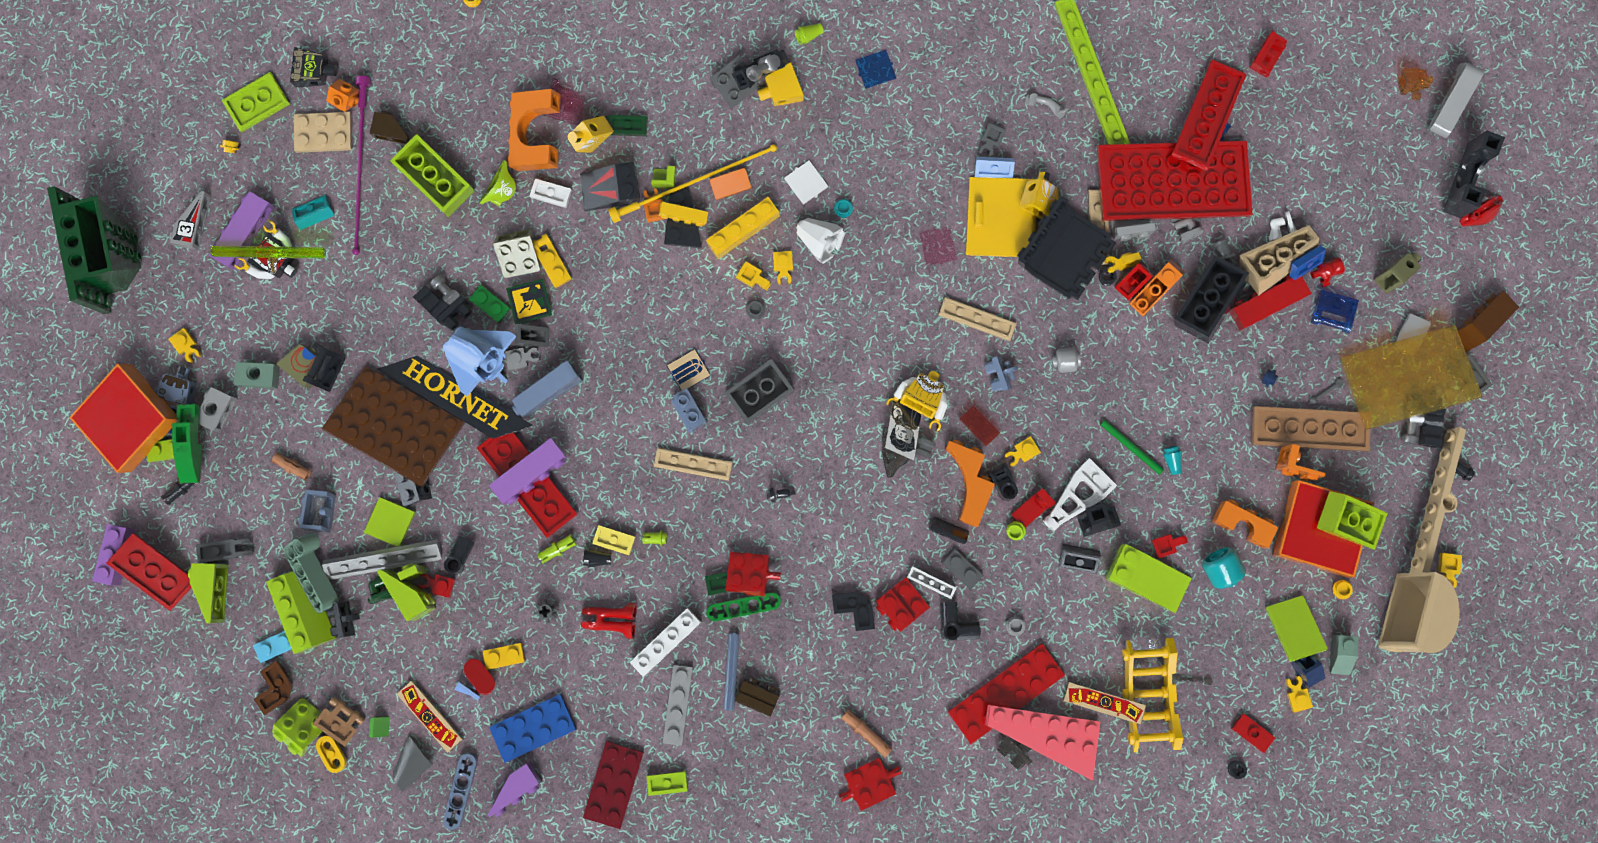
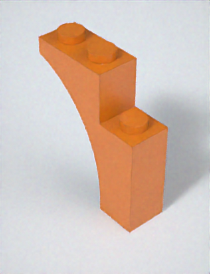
M953 439V442L948 441L945 450L957 462L965 484V500L958 521L977 528L995 484L991 482V478L981 475L980 478L977 477L985 457L984 454H981L982 450L971 447V449L963 446L964 443Z

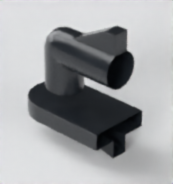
M769 488L770 494L767 495V499L771 498V503H776L774 488ZM789 489L776 490L778 499L796 495L795 491H790Z

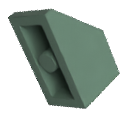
M1332 634L1330 674H1351L1358 657L1359 637Z

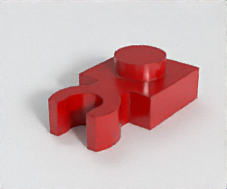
M428 574L421 575V577L427 578L428 582L426 585L419 584L420 588L427 589L431 587L432 594L451 598L456 579L438 574L435 575V579H432Z

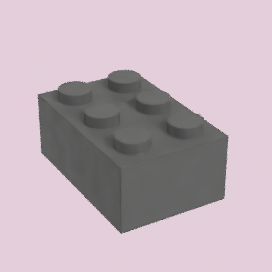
M770 359L727 390L725 395L749 426L793 394L794 389L773 360Z

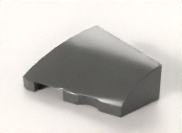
M411 735L406 740L392 775L402 792L408 789L433 765V762L421 750L422 747Z

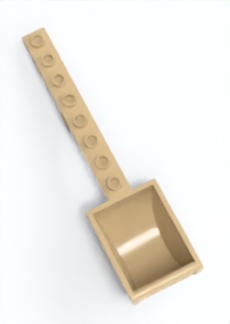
M1461 427L1447 429L1444 435V443L1439 454L1440 458L1435 470L1433 485L1430 489L1428 504L1425 508L1424 519L1420 527L1421 531L1416 543L1415 554L1411 561L1410 573L1397 574L1378 643L1379 648L1391 652L1436 653L1450 644L1457 631L1459 602L1456 591L1445 576L1437 572H1430L1444 514L1453 512L1457 508V499L1450 491L1466 429Z

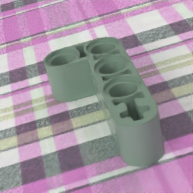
M311 532L287 544L284 547V554L312 607L317 613H322L332 608V604L339 602L314 554V551L320 546L318 536Z

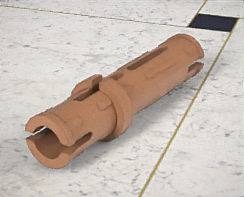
M850 709L846 710L841 716V719L853 729L855 734L858 733L884 758L893 749L872 731L863 719L861 721Z

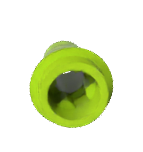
M821 23L801 26L795 30V37L800 45H806L823 34L824 30Z

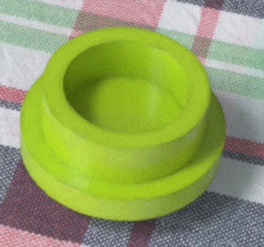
M1013 521L1007 526V535L1012 540H1021L1026 534L1024 524L1019 521Z

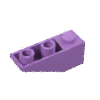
M530 762L509 775L488 814L489 817L494 814L498 817L506 811L505 806L510 803L514 806L523 800V794L528 792L530 795L539 789L538 784L542 780Z

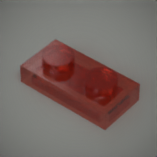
M974 406L959 419L985 447L1000 434Z

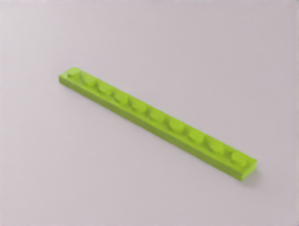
M1075 0L1055 1L1054 6L1108 145L1130 144Z

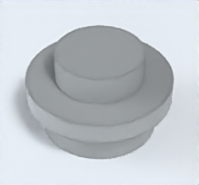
M1011 617L1006 622V630L1010 635L1019 636L1025 631V622L1020 617Z

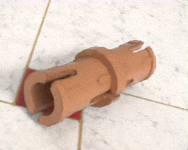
M279 452L272 458L273 464L280 466L288 474L292 473L304 481H307L312 473V470L300 465L297 460H291Z

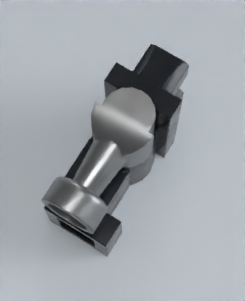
M775 49L754 58V62H750L733 72L732 76L741 91L754 85L755 81L760 79L761 76L785 67L784 62L788 60V57L783 49L780 51Z
M438 275L430 282V286L434 290L439 289L444 296L441 299L427 286L421 288L413 298L442 326H446L453 331L459 325L453 317L460 313L464 318H467L472 311L467 305L468 302L457 291L451 290L445 284L446 280L442 275Z
M1411 394L1409 404L1404 406L1403 419L1408 424L1407 434L1403 435L1402 442L1431 448L1442 447L1443 439H1441L1446 412V409L1442 408V398L1429 397L1428 406L1423 405L1424 395ZM1417 426H1420L1419 437L1416 436Z

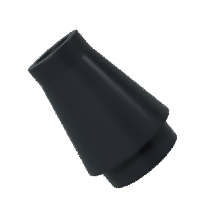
M593 549L584 550L583 566L590 568L611 565V553H604Z

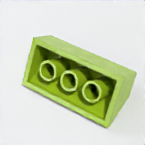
M294 571L266 581L293 654L303 653L337 638L336 636H331L330 628L332 624L327 611L317 613L314 610Z

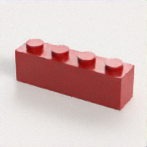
M1287 276L1282 279L1283 283L1279 285L1275 283L1259 296L1257 293L1249 296L1250 300L1244 302L1242 299L1234 303V308L1229 313L1239 331L1312 294L1303 277L1301 276L1294 280Z

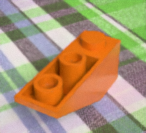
M1170 259L1129 304L1144 316L1183 276L1185 271Z

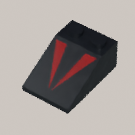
M634 162L613 164L580 174L584 211L606 209L614 206H627L636 201L640 202L637 171Z

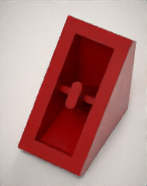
M1139 262L1115 289L1129 301L1153 277V274Z

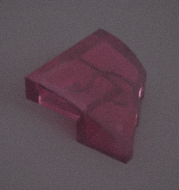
M553 78L549 89L561 94L560 113L543 114V116L578 126L584 103L578 97H574L569 89L561 86L556 78Z

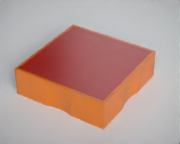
M117 363L69 418L117 473L132 472L149 454L154 444L170 431L172 423L177 421V414L153 391L148 381L133 364Z
M1300 480L1293 481L1285 506L1284 521L1278 532L1273 556L1296 563L1310 564L1320 570L1343 577H1355L1363 546L1317 528L1329 492L1344 493ZM1348 495L1368 505L1374 506V502Z

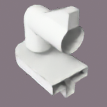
M1285 212V218L1290 234L1294 231H1297V229L1292 222L1290 212ZM1283 217L1270 221L1271 232L1269 241L1282 237L1280 226L1285 225Z

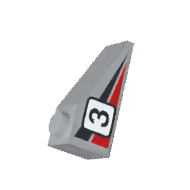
M200 191L175 222L169 235L171 244L177 247L199 250L211 199L209 194Z

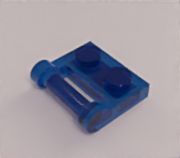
M1321 290L1319 291L1311 323L1316 325L1319 323L1337 328L1349 334L1353 326L1359 300ZM1322 311L1345 317L1346 321L1344 323L1322 317Z

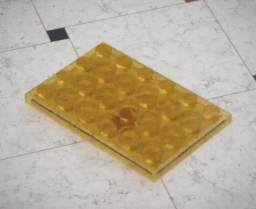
M1456 325L1340 358L1365 431L1483 397Z

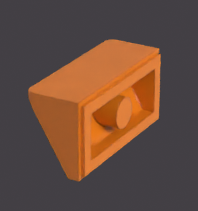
M745 168L709 180L716 200L751 189Z

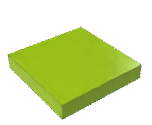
M379 497L364 533L399 547L404 541L416 512Z

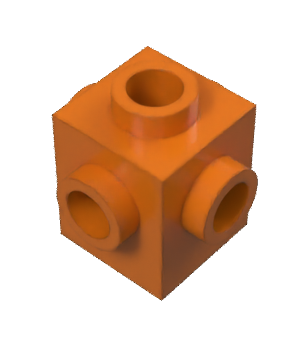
M339 79L329 86L326 101L346 112L358 104L359 89Z

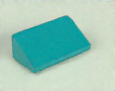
M326 195L291 210L294 222L299 230L334 216Z

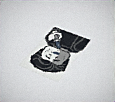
M893 401L885 448L914 460L921 414Z

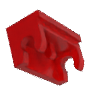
M1272 31L1249 68L1267 78L1285 49L1287 40Z

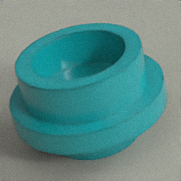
M840 199L835 203L834 212L838 217L847 218L852 214L853 205L849 200Z

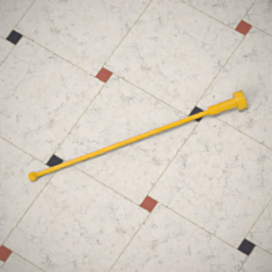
M772 144L770 148L755 153L751 156H748L725 167L705 174L701 177L686 182L682 185L667 190L663 193H660L639 203L636 201L617 210L614 206L608 209L610 217L613 223L621 221L620 216L639 209L640 206L646 203H649L653 200L673 193L677 190L692 185L696 182L711 177L715 174H718L722 171L742 164L746 161H749L770 151L775 152L777 150V146L775 144Z

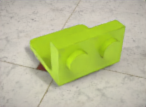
M300 699L273 725L272 733L274 738L279 742L283 741L292 754H298L302 757L307 752L308 746L323 732L313 725V722L321 712L306 699Z

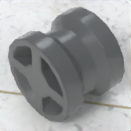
M918 437L915 454L931 458V450L935 447L936 443Z

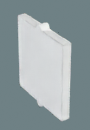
M807 161L799 168L796 167L795 171L784 178L803 205L812 198H817L819 193L828 188V185L810 161Z

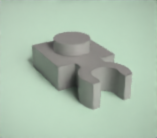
M524 348L505 351L508 370L528 367L527 361L539 362L540 358H532V353L538 352V349L531 348L526 353Z

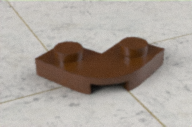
M279 660L260 671L270 687L254 698L263 715L269 714L285 703L292 691L291 679Z

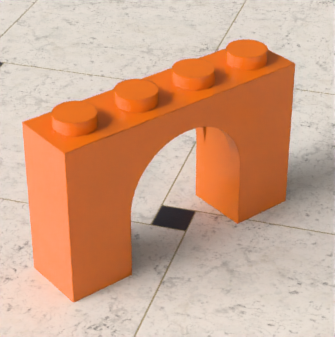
M552 89L511 94L510 137L508 139V163L510 168L517 171L558 168L559 149L551 145L530 146L526 137L527 128L535 117L543 114L560 113L561 94Z

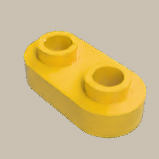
M329 735L319 738L316 742V750L327 770L332 773L344 770L347 765V759L338 742ZM326 742L331 744L329 749L325 747ZM335 759H339V761H340L339 766H336V765H335V763H334V760H335Z

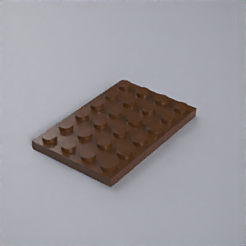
M365 366L328 418L322 430L423 487L462 429L464 421Z

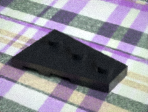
M680 189L670 193L669 203L693 208L689 190ZM672 218L667 219L665 245L702 249L696 224H686L681 220L673 221Z

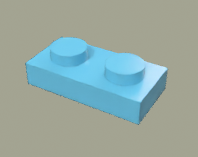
M285 631L253 645L260 663L292 650Z

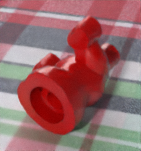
M1339 257L1332 258L1327 262L1323 261L1322 264L1317 266V270L1310 272L1312 279L1317 277L1323 278L1320 281L1322 288L1329 286L1331 277L1344 273V263Z

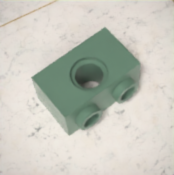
M243 359V362H236L234 385L239 387L278 389L280 367L275 365L274 361L262 360V363H255V360ZM259 369L260 375L259 377L255 378L254 373L256 370Z

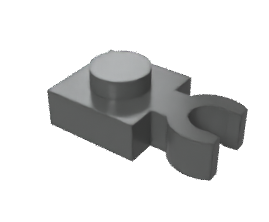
M989 123L981 140L985 145L981 146L979 155L984 150L989 151L988 157H992L994 153L993 147L999 148L1006 130Z

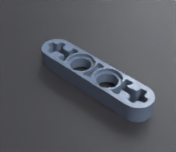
M472 753L462 755L458 761L443 819L444 826L449 830L457 829L462 824L478 764L477 757ZM468 757L473 762V765H469L467 771H471V775L467 772H460V770H465L466 763L463 760H466ZM460 776L468 778V785L466 787L459 785L458 779ZM456 795L463 798L461 806H456L453 803V798ZM450 808L453 810H461V813L457 812L455 815V819L458 820V823H454L453 825H451V821L448 820V818H451L454 814V811H450Z

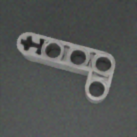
M1467 62L1459 64L1455 71L1457 73L1452 77L1455 80L1428 127L1429 131L1444 138H1447L1452 132L1484 74V70Z

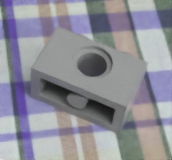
M211 387L204 394V401L201 407H199L198 424L220 433L237 398ZM216 405L217 410L212 414L211 408Z

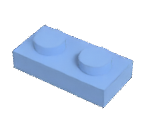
M976 157L975 177L1013 178L1015 160L1014 158Z

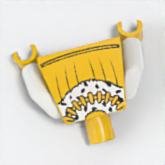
M930 371L928 376L919 374L917 378L911 377L903 381L895 391L894 398H890L887 401V406L890 401L898 402L900 399L901 404L930 419L935 417L934 420L930 421L929 429H931L933 423H937L938 428L936 431H939L941 428L939 422L943 419L948 406L946 394L943 392L944 385L938 382L940 375L935 371Z

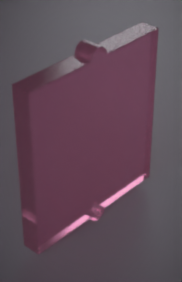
M950 228L933 229L930 232L920 233L926 266L939 263L943 265L944 262L957 260Z

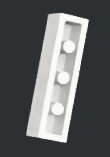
M913 566L907 578L949 599L952 598L956 590L955 587Z

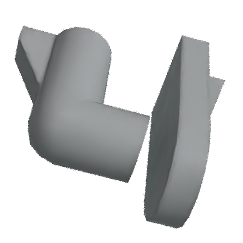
M1192 218L1170 220L1172 225L1176 227L1175 231L1187 227L1189 230L1180 234L1179 239L1182 240L1180 242L1182 245L1204 232L1202 227L1196 228L1197 226Z

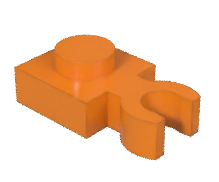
M654 188L653 196L658 195V190ZM644 190L645 200L653 197L648 195L647 190ZM656 199L644 204L647 223L664 220V218L658 216L662 199Z

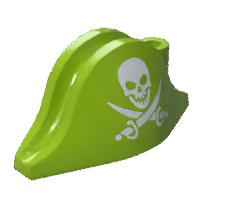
M505 160L501 163L492 182L480 199V204L490 201L500 206L502 202L509 200L514 195L516 184L508 172Z

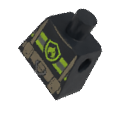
M294 47L290 82L298 88L326 85L327 76H337V65H329V60L321 53Z

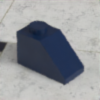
M1314 655L1290 662L1298 676L1301 677L1302 681L1309 688L1326 678L1322 663Z

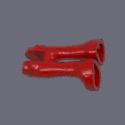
M636 602L628 603L623 608H582L581 614L597 615L596 622H581L582 628L620 632L627 639H634L635 622L605 621L604 618L635 620L637 614Z

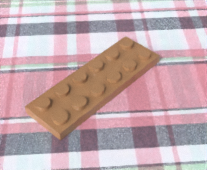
M1254 406L1252 445L1283 447L1295 444L1300 446V448L1368 452L1370 451V413Z

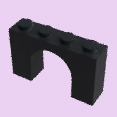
M1486 130L1467 144L1443 212L1462 218L1480 208L1486 190L1475 186L1484 166L1491 159L1499 155L1505 139L1504 136Z

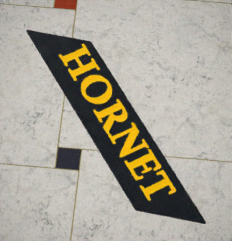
M419 356L377 368V370L492 439L533 426L474 389L468 396L464 395L460 391L454 377Z

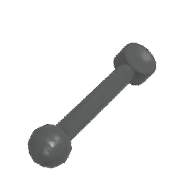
M1342 379L1336 380L1334 385H1332L1316 397H1311L1309 402L1311 404H1316L1318 399H1320L1321 397L1335 389L1337 386H1343L1344 381Z

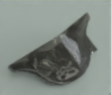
M883 427L882 457L887 478H891L899 467L909 461V458L885 448L889 427Z

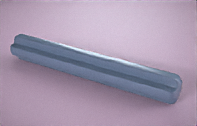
M729 633L724 697V710L733 711L735 707L739 646L738 633Z

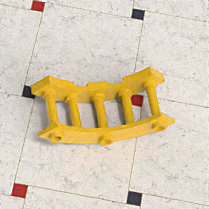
M1166 638L1165 646H1162L1161 649L1133 650L1130 640L1126 641V648L1122 649V657L1125 661V689H1122L1123 699L1134 702V698H1165L1166 709L1158 712H1144L1143 720L1164 719V721H1168L1169 730L1165 733L1138 734L1137 723L1128 721L1130 730L1128 742L1129 745L1133 746L1134 752H1138L1139 742L1168 740V742L1172 743L1173 750H1181L1183 734L1179 714H1175L1174 702H1177L1176 684H1172V674L1176 673L1178 655L1174 638ZM1161 656L1164 658V665H1160V667L1133 668L1134 658ZM1161 675L1164 677V686L1161 689L1133 690V676Z

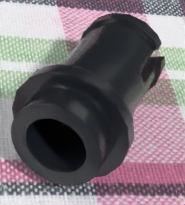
M1458 461L1455 473L1461 476L1462 480L1470 481L1476 472L1473 471L1472 467L1469 468Z

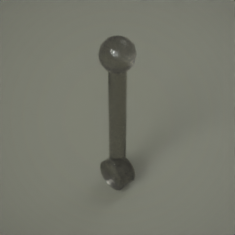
M1178 675L1172 676L1173 682L1188 681L1205 683L1206 685H1211L1213 682L1209 677L1198 679L1179 677Z

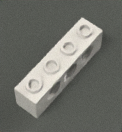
M687 608L630 663L644 677L702 621Z

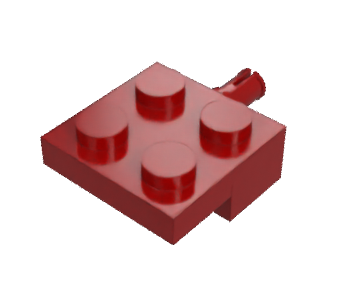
M730 552L726 591L765 597L768 580H780L781 572L769 571V555Z

